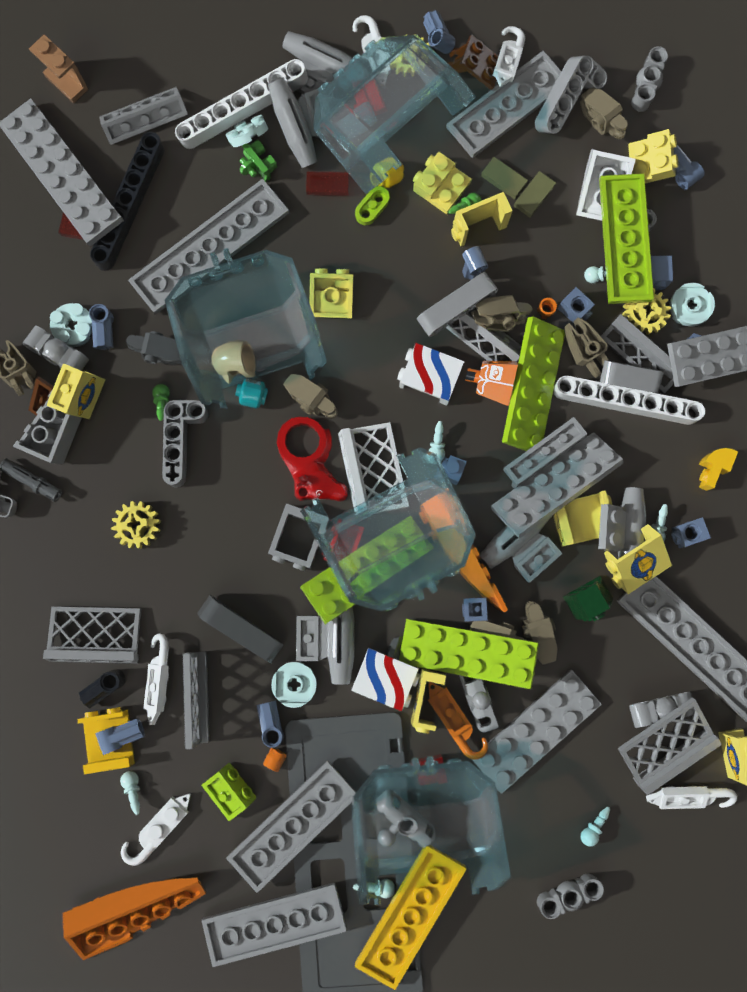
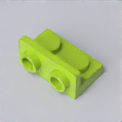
M231 763L226 764L201 785L228 821L244 811L256 799L252 789L244 782Z

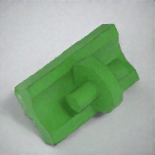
M256 140L251 144L241 145L245 156L240 159L242 164L240 172L242 175L250 174L252 177H255L257 171L265 182L270 180V173L277 167V164L271 155L261 161L259 156L265 152L262 143Z

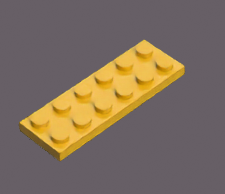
M431 845L422 848L357 958L355 968L396 990L465 873L466 866Z

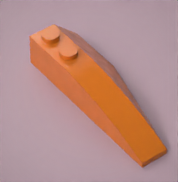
M442 491L420 505L419 517L424 524L428 523L431 529L429 535L433 542L439 543L454 567L483 598H486L501 613L508 611L496 585L489 581L491 576L486 566L478 561L480 554L477 548L472 543L469 544L470 534L446 491Z
M185 878L146 883L98 897L93 901L62 913L64 939L82 960L88 959L133 939L135 932L140 929L143 932L151 928L153 921L158 918L164 920L170 916L173 909L184 908L205 895L206 891L198 878Z

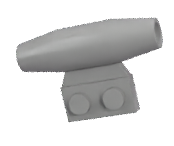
M288 31L284 38L283 48L304 63L308 75L307 83L296 90L299 93L305 94L321 87L327 101L334 87V77L350 81L364 73L365 67L345 52L313 37ZM295 72L293 75H299L301 72Z
M284 77L269 83L274 112L288 146L302 168L316 163L317 157L312 136L319 137L337 129L322 88L319 87L307 92L297 100Z
M636 487L625 488L621 507L601 504L598 549L618 552L619 559L645 542L641 528L646 526L647 517L644 489Z
M549 517L520 539L508 526L504 527L480 553L479 560L490 570L512 556L514 567L527 582H531L563 553L549 537L539 533L551 518Z
M353 607L326 625L320 616H297L296 661H320L328 657L332 684H350L355 649Z

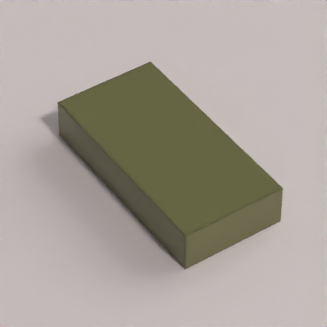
M493 157L481 174V177L514 200L528 182L526 178L495 157Z
M539 171L516 200L514 207L531 218L555 187L556 182Z

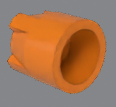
M544 298L537 308L542 319L552 316L557 309V304L552 298ZM547 307L550 312H545L542 308Z
M271 748L263 765L275 772H279L287 754L277 748Z

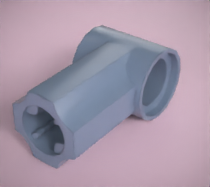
M437 10L428 12L424 16L423 22L429 35L428 43L443 54L450 53L455 46V38L449 34L442 16Z
M677 145L674 148V155L677 154L679 167L675 168V180L682 189L686 190L704 177V170L698 162H691Z
M480 246L472 247L462 254L465 261L462 273L465 279L472 280L488 268Z
M96 304L89 310V316L92 320L93 348L101 350L114 348L112 332L113 314L106 306ZM101 312H106L104 319H97Z
M276 701L256 705L263 743L270 748L280 745L284 739V732L281 728ZM270 730L276 731L279 735L276 743L270 742L267 738Z
M139 718L95 733L103 755L145 736L144 728Z

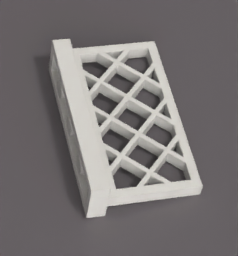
M390 422L354 429H341L338 436L355 517L408 507ZM386 429L388 438L384 443L374 437L377 430ZM362 433L369 439L362 447L355 442L354 434ZM370 440L382 446L376 455L365 449ZM383 448L392 455L389 464L378 458ZM362 452L373 458L368 468L359 461ZM375 460L386 467L381 476L370 470ZM388 469L396 474L397 479L393 485L383 479ZM367 473L378 479L372 489L364 484L363 479ZM380 481L391 488L385 498L374 491ZM394 490L400 494L402 503L393 504L387 498ZM371 494L382 500L378 508H369L368 499Z

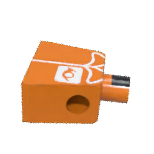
M485 360L482 362L481 370L468 368L465 381L478 383L476 394L509 406L518 362Z

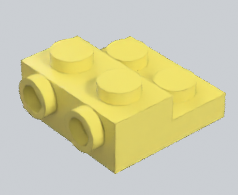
M669 129L648 134V139L628 144L629 157L636 159L632 174H644L645 183L676 176L675 168L679 167L677 154L674 155V148L677 147L675 134L672 135Z
M438 152L436 156L430 155L425 163V166H427L423 172L419 170L414 176L413 191L445 214H448L450 208L454 206L471 184L472 179L457 169L455 162Z
M315 268V273H310L309 317L352 318L354 274H349V269H336V273H328V269Z

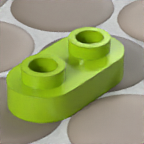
M381 186L372 188L355 209V218L361 225L372 224L387 207L390 196L386 188ZM382 198V201L377 202L375 199ZM368 213L369 217L364 218L362 215Z

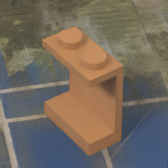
M45 34L29 48L30 52L47 67L43 71L45 77L73 103L89 90L75 63Z

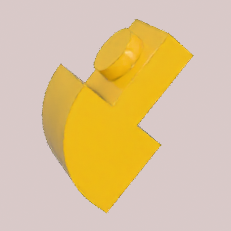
M721 448L703 457L699 465L706 467V469L702 471L699 477L701 481L699 488L706 491L715 488L719 475L731 472L738 451Z

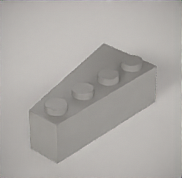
M47 400L44 406H40L36 412L37 416L31 424L27 425L24 429L25 433L20 440L15 442L13 447L49 463L64 464L82 417L65 414L47 406Z

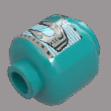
M245 378L242 384L238 383L235 396L239 397L240 405L258 409L261 405L265 404L268 388H265V383L262 381Z

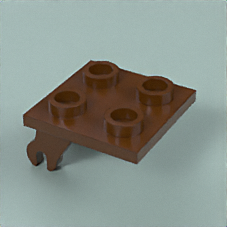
M471 34L467 43L459 48H453L450 52V57L454 54H457L454 62L446 64L445 71L452 68L450 75L467 71L492 91L497 81L493 73L499 56Z

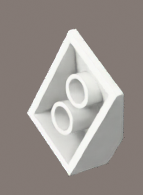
M591 149L576 215L602 220L600 177L632 174L636 159Z

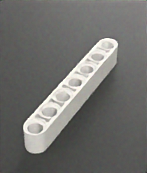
M293 59L181 122L175 129L176 137L183 147L192 149L273 104L268 84L284 77L292 92L298 90L308 81L304 63L298 59ZM295 72H301L299 75H293ZM264 92L262 96L257 97L258 93ZM246 102L244 106L238 107L240 103ZM227 113L225 117H220L221 114ZM205 123H209L207 127L202 128ZM191 133L188 138H184L186 134Z
M562 376L555 383L553 390L554 395L562 400L686 425L694 424L705 415L704 406L697 401L609 385L572 376ZM561 383H564L569 387L568 392H564L560 389ZM581 388H587L590 391V396L583 395ZM602 393H609L611 400H605ZM624 396L631 398L632 405L624 401ZM646 400L652 402L653 409H649L646 406ZM667 404L674 407V413H670L667 410ZM689 409H692V410L695 411V414H696V417H695V418H693V417H691V416L689 415V413H688V410H689Z

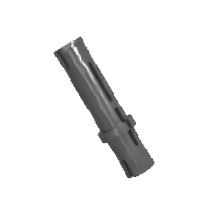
M7 458L0 463V471L29 486L36 494L40 493L53 502L58 501L61 497L62 490L48 483L44 477L32 474Z

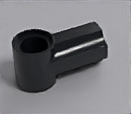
M114 669L102 674L100 678L79 692L80 700L89 709L124 685V673ZM110 675L116 679L115 686H112L108 681Z

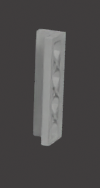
M174 87L99 118L111 145L188 115L177 87Z
M475 309L459 318L460 325L454 326L450 324L446 327L487 361H500L499 355H506L512 361L517 362L519 360L522 346L503 331L485 329L476 324L472 316V312L476 311ZM465 328L475 330L477 338L470 339L467 337ZM489 341L493 346V352H486L483 349L482 342Z
M620 314L601 335L602 339L627 364L641 367V360H649L652 363V369L657 370V367L660 371H663V374L670 379L665 387L660 384L659 392L662 395L665 394L674 384L670 357ZM614 329L620 335V342H612L606 336ZM625 346H633L636 349V356L629 357L625 353Z
M574 417L504 467V472L512 481L511 486L513 489L585 439L587 432Z

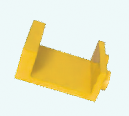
M121 707L109 708L105 714H99L98 710L84 713L85 717L77 719L78 724L83 723L88 758V763L83 765L84 774L126 768L135 764L132 742L103 755L95 733L110 727H117L129 722L128 710L121 711Z

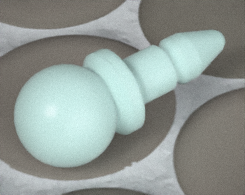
M591 266L586 269L584 277L589 283H596L599 280L604 281L606 270H604V266L600 268Z
M438 421L435 427L434 442H430L431 448L428 451L429 459L435 463L441 462L445 457L443 449L445 444L441 443L444 430L442 421Z
M666 504L659 510L656 524L651 525L653 529L661 534L663 541L666 539L665 531H667V527H664L666 516L668 515Z
M127 771L121 776L120 783L125 788L124 794H129L131 809L135 815H138L140 811L137 791L140 790L138 786L139 777L135 772Z
M610 807L604 808L595 819L594 824L588 823V828L581 832L583 844L592 847L598 843L599 835L603 833L600 828H602L609 816Z
M389 879L375 880L374 883L366 884L361 882L353 885V889L359 892L373 893L375 897L380 895L382 898H390L395 893V885Z

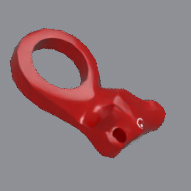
M295 417L285 422L278 432L277 447L282 460L293 477L295 497L300 501L335 500L341 502L345 500L348 496L347 487L343 483L338 482L324 465L332 447L330 430L323 429L317 421L309 417ZM301 425L313 428L320 438L317 450L307 457H297L291 454L286 446L289 432Z

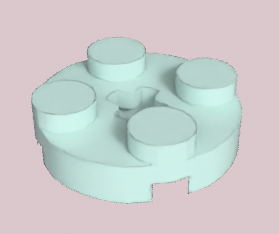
M258 115L247 124L245 121L237 123L234 126L235 129L228 132L226 137L231 146L238 147L252 141L251 138L256 134L258 137L268 130V126L263 116Z
M687 283L677 289L672 295L670 311L676 323L690 327L698 326L708 320L715 308L714 297L711 292L708 293L704 289L703 285ZM690 300H693V304H697V307L690 309L687 304Z
M78 303L65 304L50 314V330L54 338H58L69 347H78L88 342L89 336L92 334V320L89 316V311ZM72 320L74 322H77V324L74 325V330H71L70 327L67 328V325Z
M300 662L286 663L277 670L272 678V692L274 696L287 707L297 708L303 706L311 700L316 692V676L310 667ZM292 678H297V682L301 683V686L297 687L296 691H292V687L288 686V682H292Z

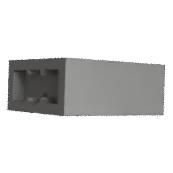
M286 504L268 552L269 555L273 556L272 560L282 564L285 563V560L294 563L293 568L305 571L306 568L311 569L328 524V518ZM289 516L319 526L307 561L277 551Z

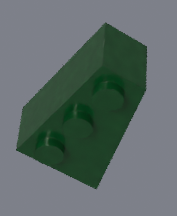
M601 576L562 596L575 620L597 621L606 615L604 611L610 609L613 597Z

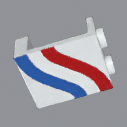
M415 343L414 348H409L405 360L408 363L406 368H401L397 378V380H400L399 387L404 388V385L437 397L440 399L439 403L447 405L464 361Z
M368 648L351 691L402 711L403 707L408 708L412 695L409 694L412 686L416 687L421 674L417 673V667Z

